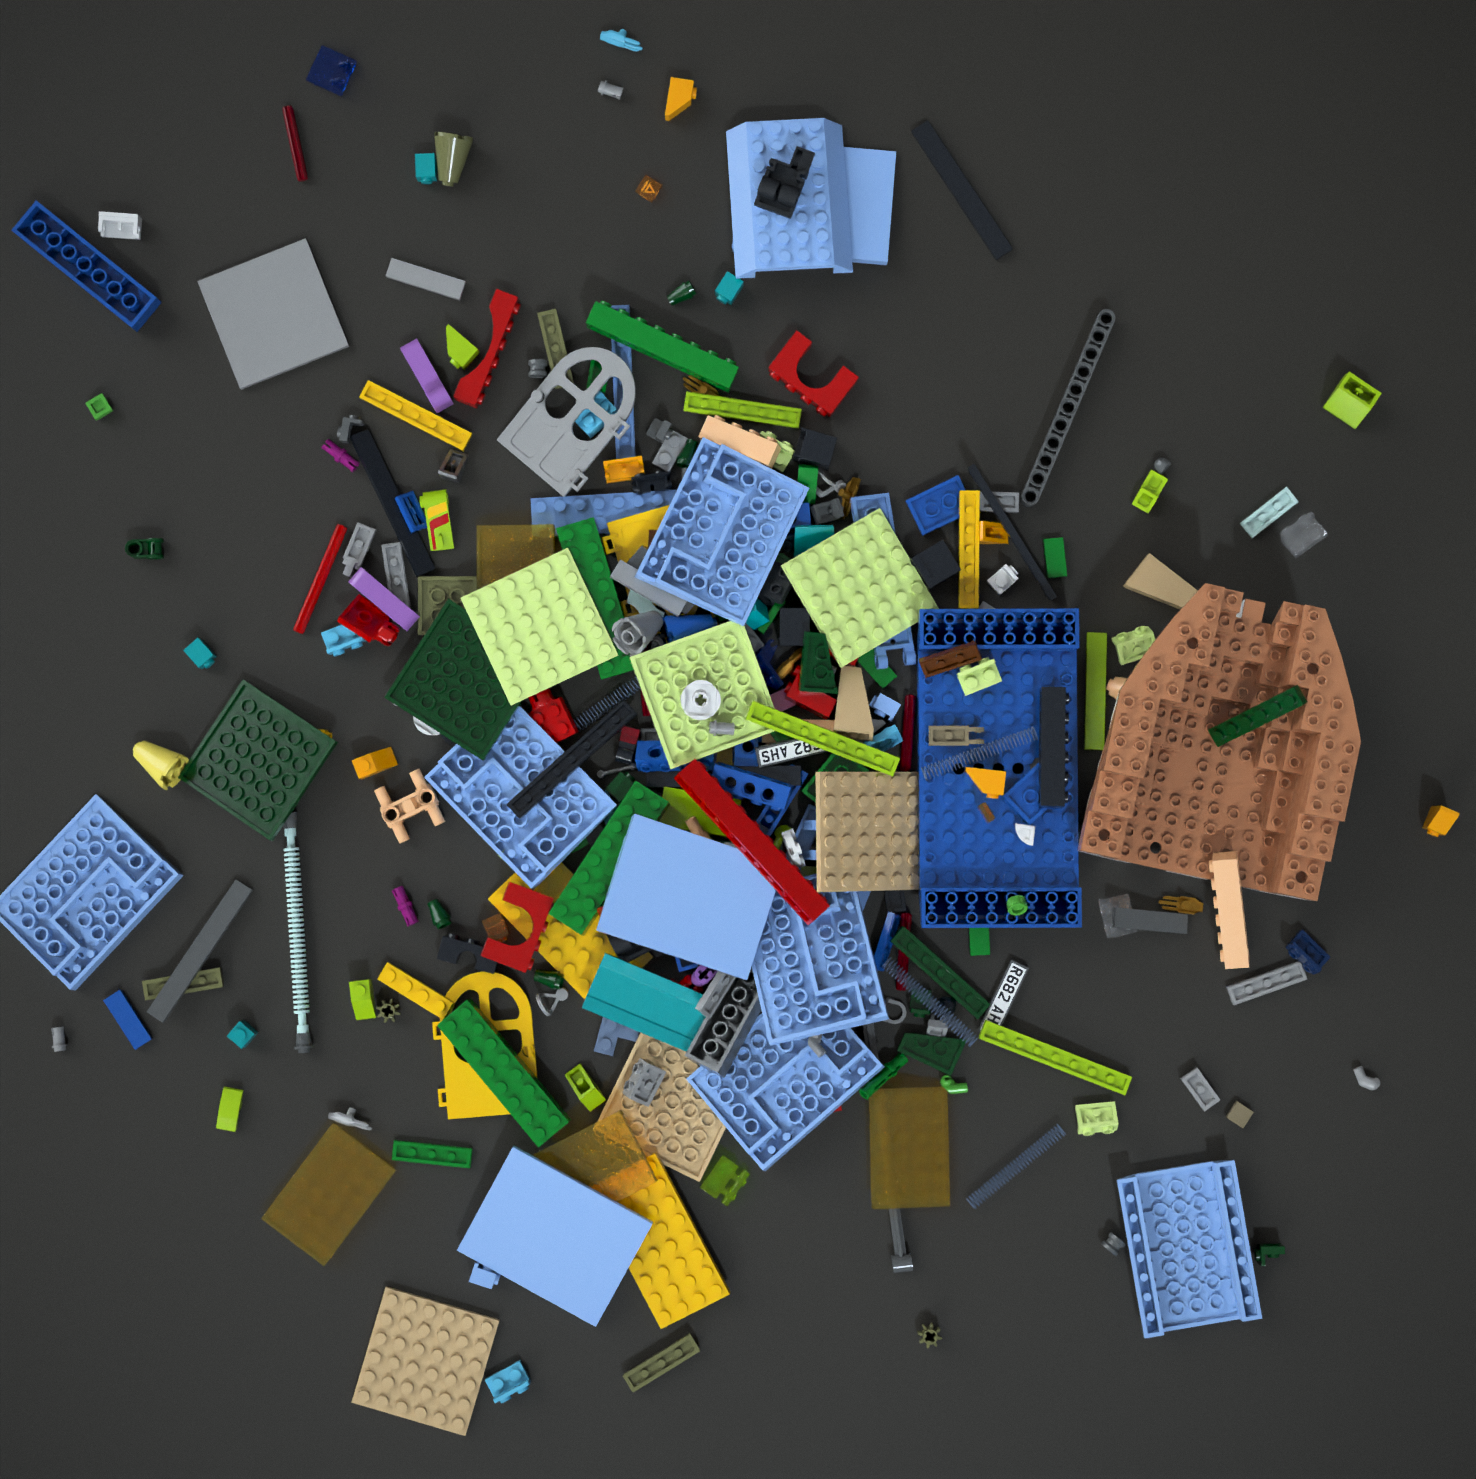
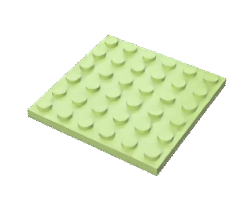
M880 508L781 565L819 632L826 634L828 647L840 668L917 623L920 609H939L917 570L912 566L910 558Z
M569 548L461 597L462 603L511 706L619 656Z
M729 621L630 657L670 769L774 732L772 729L745 719L753 700L774 708L745 626ZM697 680H705L713 684L721 697L719 709L706 720L692 719L684 713L681 707L680 699L683 690L687 685ZM700 694L698 698H695V702L702 706L706 699ZM714 720L725 723L734 722V735L716 734V736H713V734H709V724L714 722Z

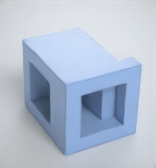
M880 693L878 697L874 695L869 706L875 709V714L882 718L887 716L889 717L887 721L891 722L901 704Z
M476 1261L469 1282L492 1289L494 1284L498 1285L501 1274L484 1265H480Z

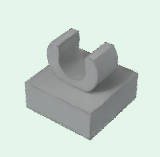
M931 1014L926 1027V1035L946 1037L948 1025L945 1026L948 1021L942 1023L945 1017L941 1021L935 1020V1015Z

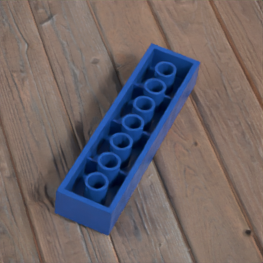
M37 200L11 230L136 332L140 330L162 303Z

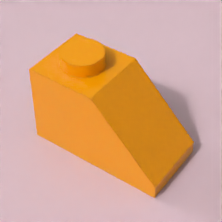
M671 77L665 111L666 121H670L691 106L692 99H696L697 87H694L693 80Z
M392 747L352 760L359 779H365L398 765Z
M965 767L966 774L982 793L987 794L986 798L998 799L999 795H1004L1006 771Z
M1442 805L1431 806L1422 828L1428 830L1427 834L1434 837L1446 835L1460 813Z

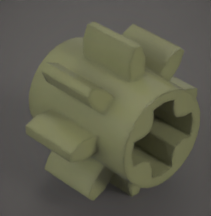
M390 999L389 1003L382 1000L383 1006L376 1007V1009L380 1010V1014L377 1017L385 1018L384 1023H387L389 1018L395 1022L396 1018L394 1016L401 1015V1012L397 1011L400 1004H393V999ZM391 1006L390 1010H392L393 1013L387 1015V1012L384 1011V1008Z
M932 1322L927 1327L922 1324L923 1330L917 1331V1334L922 1336L919 1343L925 1342L927 1348L932 1344L937 1347V1339H942V1336L937 1335L940 1332V1328L934 1329ZM927 1332H930L933 1335L932 1339L927 1337Z

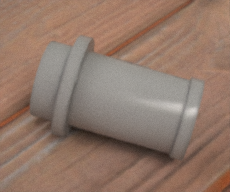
M605 80V82H600L598 92L602 96L605 94L620 100L623 87L612 85Z
M714 720V722L709 724V734H713V736H716V734L734 735V722L725 723Z
M64 1027L51 1028L54 1052L65 1051L68 1044H65Z

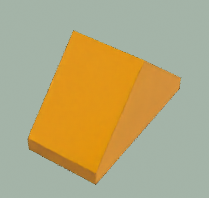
M979 522V544H1008V534L1001 523Z

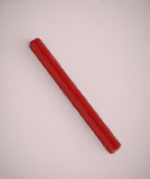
M338 524L335 528L293 628L295 632L303 634L346 534L347 528L341 524Z

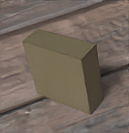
M1236 1101L1226 1115V1118L1244 1128L1254 1112Z

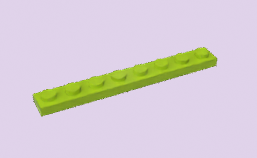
M754 700L745 718L890 776L894 775L900 757Z
M988 1020L984 1021L979 1034V1039L1122 1095H1126L1132 1079L1129 1075Z

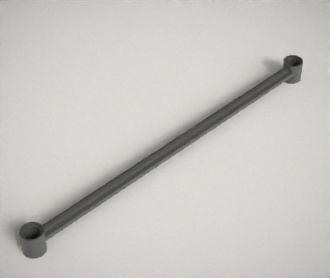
M874 1023L862 1025L865 1044L879 1059ZM882 1085L872 1097L895 1255H891L893 1273L913 1271L911 1253L906 1252Z

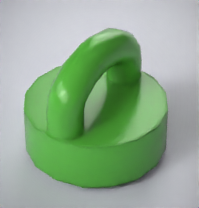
M1015 895L1007 900V909L1011 915H1022L1027 911L1028 906L1024 896Z

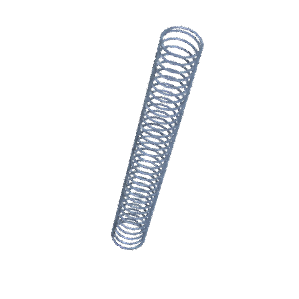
M613 691V693L615 694V696L617 697V699H618V701H619V703H620L621 700L618 698V696L616 695V693ZM624 692L623 694L625 698H623L622 695L619 693V695L622 698V701L623 699L626 700V697H628ZM608 703V705H609V707H610V709H608L607 706L604 704V706H605L606 709H607V712H606V713H608V710L611 711V708H614V705H613V707H612V706ZM577 724L576 726L580 732L582 728Z
M1032 726L1030 732L1035 741L1034 735L1036 734V731ZM1024 729L1023 735H1024V737H1025V739H1026V742H1027V744H1028V741H1027V738H1026V735H1025V731H1026V730ZM1026 731V733L1028 734V737H1029V739H1030V741H1031V738H1030V735H1029V731H1028V732ZM1017 732L1016 738H1017V740H1018V742H1019V745L1021 746L1020 741H1019V738H1018L1019 732ZM1006 736V739L1004 738V740L1006 741L1007 746L1009 748V744L1007 741L1008 736ZM999 738V742L997 741V743L999 744L1000 749H1001V751H1002L1001 744H1000V740H1001V739ZM992 741V745L990 744V746L992 747L993 752H994V754H995L994 747H993V743H994V742ZM985 744L984 750H985L986 755H987V757H988L987 750H986L987 744ZM963 752V755L960 753L959 760L961 759V756H964L965 752ZM924 766V770L921 767L925 780L928 781L925 771L926 767ZM929 766L927 772H928V774H929L930 779H932V778H931V775H930V772H929V768H930V766Z
M890 957V958L882 965V967H883L885 964H886L887 966H889V965L891 966L892 963L895 961V959L888 964V962H889V961L891 960V958H892V957ZM903 967L899 969L895 974H897L898 972L900 973ZM910 975L904 981L902 980L900 984L904 983L907 979L909 980L912 975ZM926 988L922 989L918 994L923 993ZM947 1008L945 1011H943L941 1014L939 1013L938 1016H937V1018H938L939 1016H941L944 1012L946 1013L947 1010H948V1008ZM957 1024L956 1026L954 1025L951 1031L955 1029L959 1024ZM979 1036L972 1043L970 1042L968 1046L971 1047V1045L979 1038ZM969 1037L965 1044L969 1042L973 1037Z
M1056 1124L1059 1130L1061 1131L1060 1133L1065 1137L1066 1133L1058 1124ZM1048 1131L1049 1135L1051 1134L1057 1141H1059L1055 1134L1053 1135L1051 1132ZM1039 1138L1040 1142L1042 1141L1048 1148H1050L1046 1141L1044 1142L1042 1139ZM1030 1145L1031 1149H1034L1041 1156L1038 1149L1036 1150L1033 1146ZM1022 1153L1023 1157L1025 1156L1032 1163L1030 1157ZM1013 1160L1014 1164L1016 1163L1022 1170H1024L1021 1164L1019 1165L1015 1160ZM1004 1167L1006 1172L1008 1171L1013 1177H1015L1012 1171L1010 1172L1006 1167ZM995 1174L997 1179L999 1178L1004 1184H1006L1003 1178L1001 1179L997 1174ZM986 1181V1183L988 1184V1186H989V1187L991 1186V1187L993 1188V1186H992L989 1182ZM985 1189L983 1190V1192L985 1191L989 1196H991L989 1191L987 1192ZM976 1196L974 1197L975 1200L977 1199L980 1203L983 1204L981 1199L979 1200ZM967 1199V1201L971 1204V1206H972L973 1208L975 1207V1208L977 1209L976 1205L974 1206V1205Z

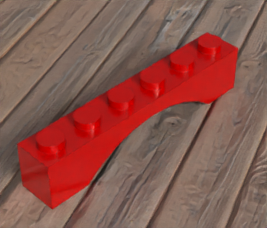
M496 289L489 306L493 320V336L490 348L478 367L460 379L453 396L456 401L476 409L479 404L482 405L485 399L483 392L486 386H490L493 377L491 372L493 368H497L500 360L498 357L500 350L503 351L506 346L507 332L510 333L513 328L514 322L512 319L514 314L518 315L521 308L517 296Z

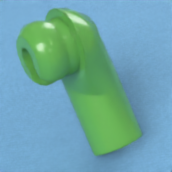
M942 1076L940 1080L941 1086L949 1094L968 1092L967 1083L957 1084L951 1076Z

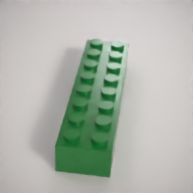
M601 300L600 303L595 301L586 321L588 329L729 393L739 370L735 361L728 358L723 360L718 357L719 354L711 350L705 352L700 349V345L694 342L688 344L683 341L681 336L674 333L672 336L666 334L665 329L657 325L653 328L647 324L646 320L640 317L636 319L630 317V313L625 310L619 309L616 311L611 308V304Z
M592 517L556 528L562 550L569 548L619 655L597 665L601 680L633 671L630 653L628 655L624 654L613 641L615 636L614 631L612 632V627L615 622L625 617L614 580L610 578L611 570L595 518Z
M635 780L548 914L584 936L598 916L596 909L604 905L631 817L637 814L659 822L670 806V803Z
M471 998L463 1002L437 1025L538 1148L572 1120Z

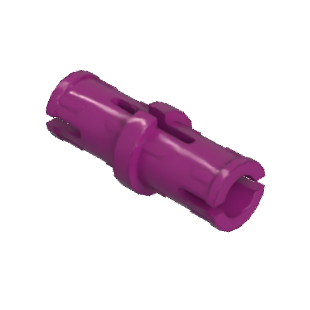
M327 439L325 443L331 448L323 444L322 449L333 456L337 463H342L351 472H354L356 468L350 463L358 467L360 462L347 454V450L341 449L330 439Z
M400 886L392 890L398 904L397 908L401 911L407 927L419 922L412 907L413 903L409 901L404 887Z

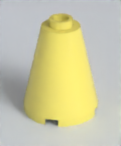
M145 740L136 743L133 747L135 759L161 788L168 790V786L173 788L181 780L178 776L189 761L187 757Z

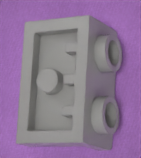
M640 1058L633 1066L629 1080L624 1084L623 1094L629 1099L649 1107L666 1071Z

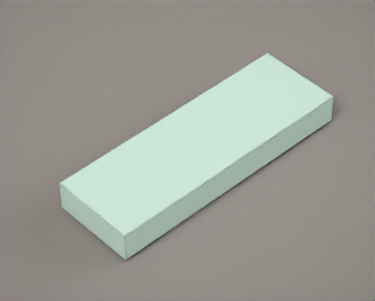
M1285 487L1240 524L1249 536L1253 538L1299 501Z

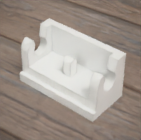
M99 211L98 232H101V237L141 239L142 218L138 214Z

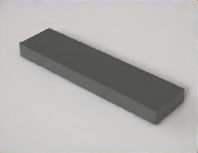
M1113 908L1112 928L1187 934L1188 914Z

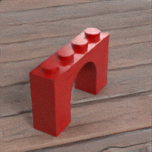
M796 330L768 367L769 375L777 382L781 380L785 383V388L790 392H797L801 395L800 399L808 405L811 403L817 407L816 411L824 417L826 415L831 417L857 383L859 377L843 366L833 380L825 387L810 388L804 385L798 378L796 369L800 360L812 346V341Z
M829 649L830 658L836 660ZM858 658L847 665L854 667ZM797 665L792 674L795 676L793 683L788 682L784 693L787 694L785 699L827 720L837 700L825 693L799 691L801 666Z
M508 882L502 901L521 907L529 913L533 923L531 935L525 942L519 945H507L487 937L480 956L525 973L527 969L531 970L535 960L532 958L534 951L538 952L541 944L539 937L541 932L545 933L549 922L546 921V918L555 904L553 903L554 898Z

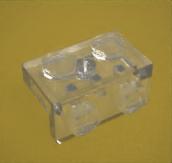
M1313 512L1302 515L1296 523L1285 527L1280 534L1282 544L1295 558L1328 536L1325 529L1315 520Z
M1128 893L1099 900L1107 938L1120 937L1137 932L1134 929L1112 928L1113 908L1132 909Z

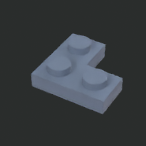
M603 1017L594 1052L613 1056L618 1037L636 1042L639 1032Z

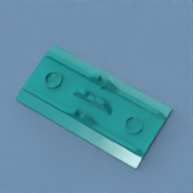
M607 953L604 954L582 1005L583 1009L686 1052L705 1019V1016L695 1009L700 998L703 996L702 993Z

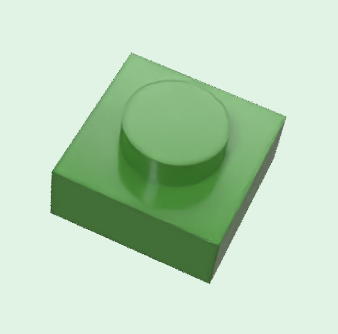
M103 393L86 402L95 420H99L114 411Z

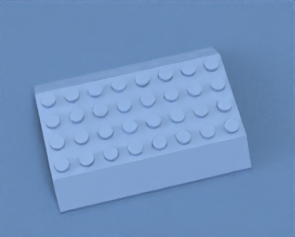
M825 118L745 122L726 131L736 279L755 278V273L761 271L833 268V273H852L853 265L842 125ZM796 146L815 152V156L792 218L789 219L754 206L758 187L766 173L767 166H769V160L773 158L790 164Z
M1235 1160L1207 1161L1136 1173L1117 1179L1144 1338L1162 1336L1166 1331L1240 1319L1242 1322L1262 1319Z

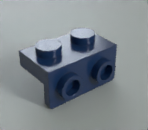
M1303 929L1285 946L1289 955L1296 960L1298 959L1303 964V969L1310 974L1320 973L1321 967L1330 959V956Z

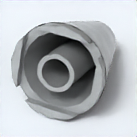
M653 610L621 618L612 627V632L614 631L615 636L613 641L624 654L637 655L646 648L663 626V618L657 611Z

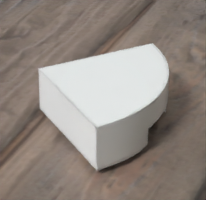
M1016 823L1015 831L1019 839L1025 844L1033 846L1035 826Z

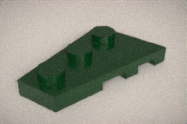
M804 631L798 690L838 694L826 634Z
M904 1033L896 1051L951 1076L967 1040L962 1041L963 1039Z

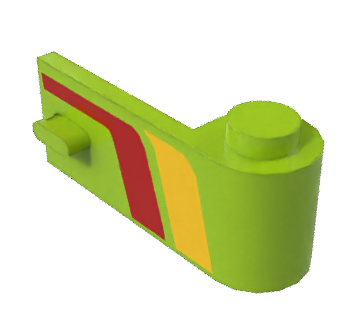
M447 489L423 492V496H420V506L425 509L431 551L454 549Z

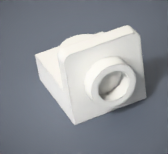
M1005 564L987 580V583L1000 596L1019 579L1016 576L1018 572L1011 565L1008 567Z

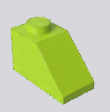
M448 324L446 326L448 355L451 358L449 362L457 369L461 367L465 370L480 352Z
M372 979L349 982L351 1003L356 1020L376 1018Z
M581 1063L565 1074L577 1097L590 1112L606 1101L599 1087Z

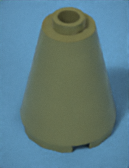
M435 132L438 180L442 181V185L453 187L454 183H458L473 143V137Z

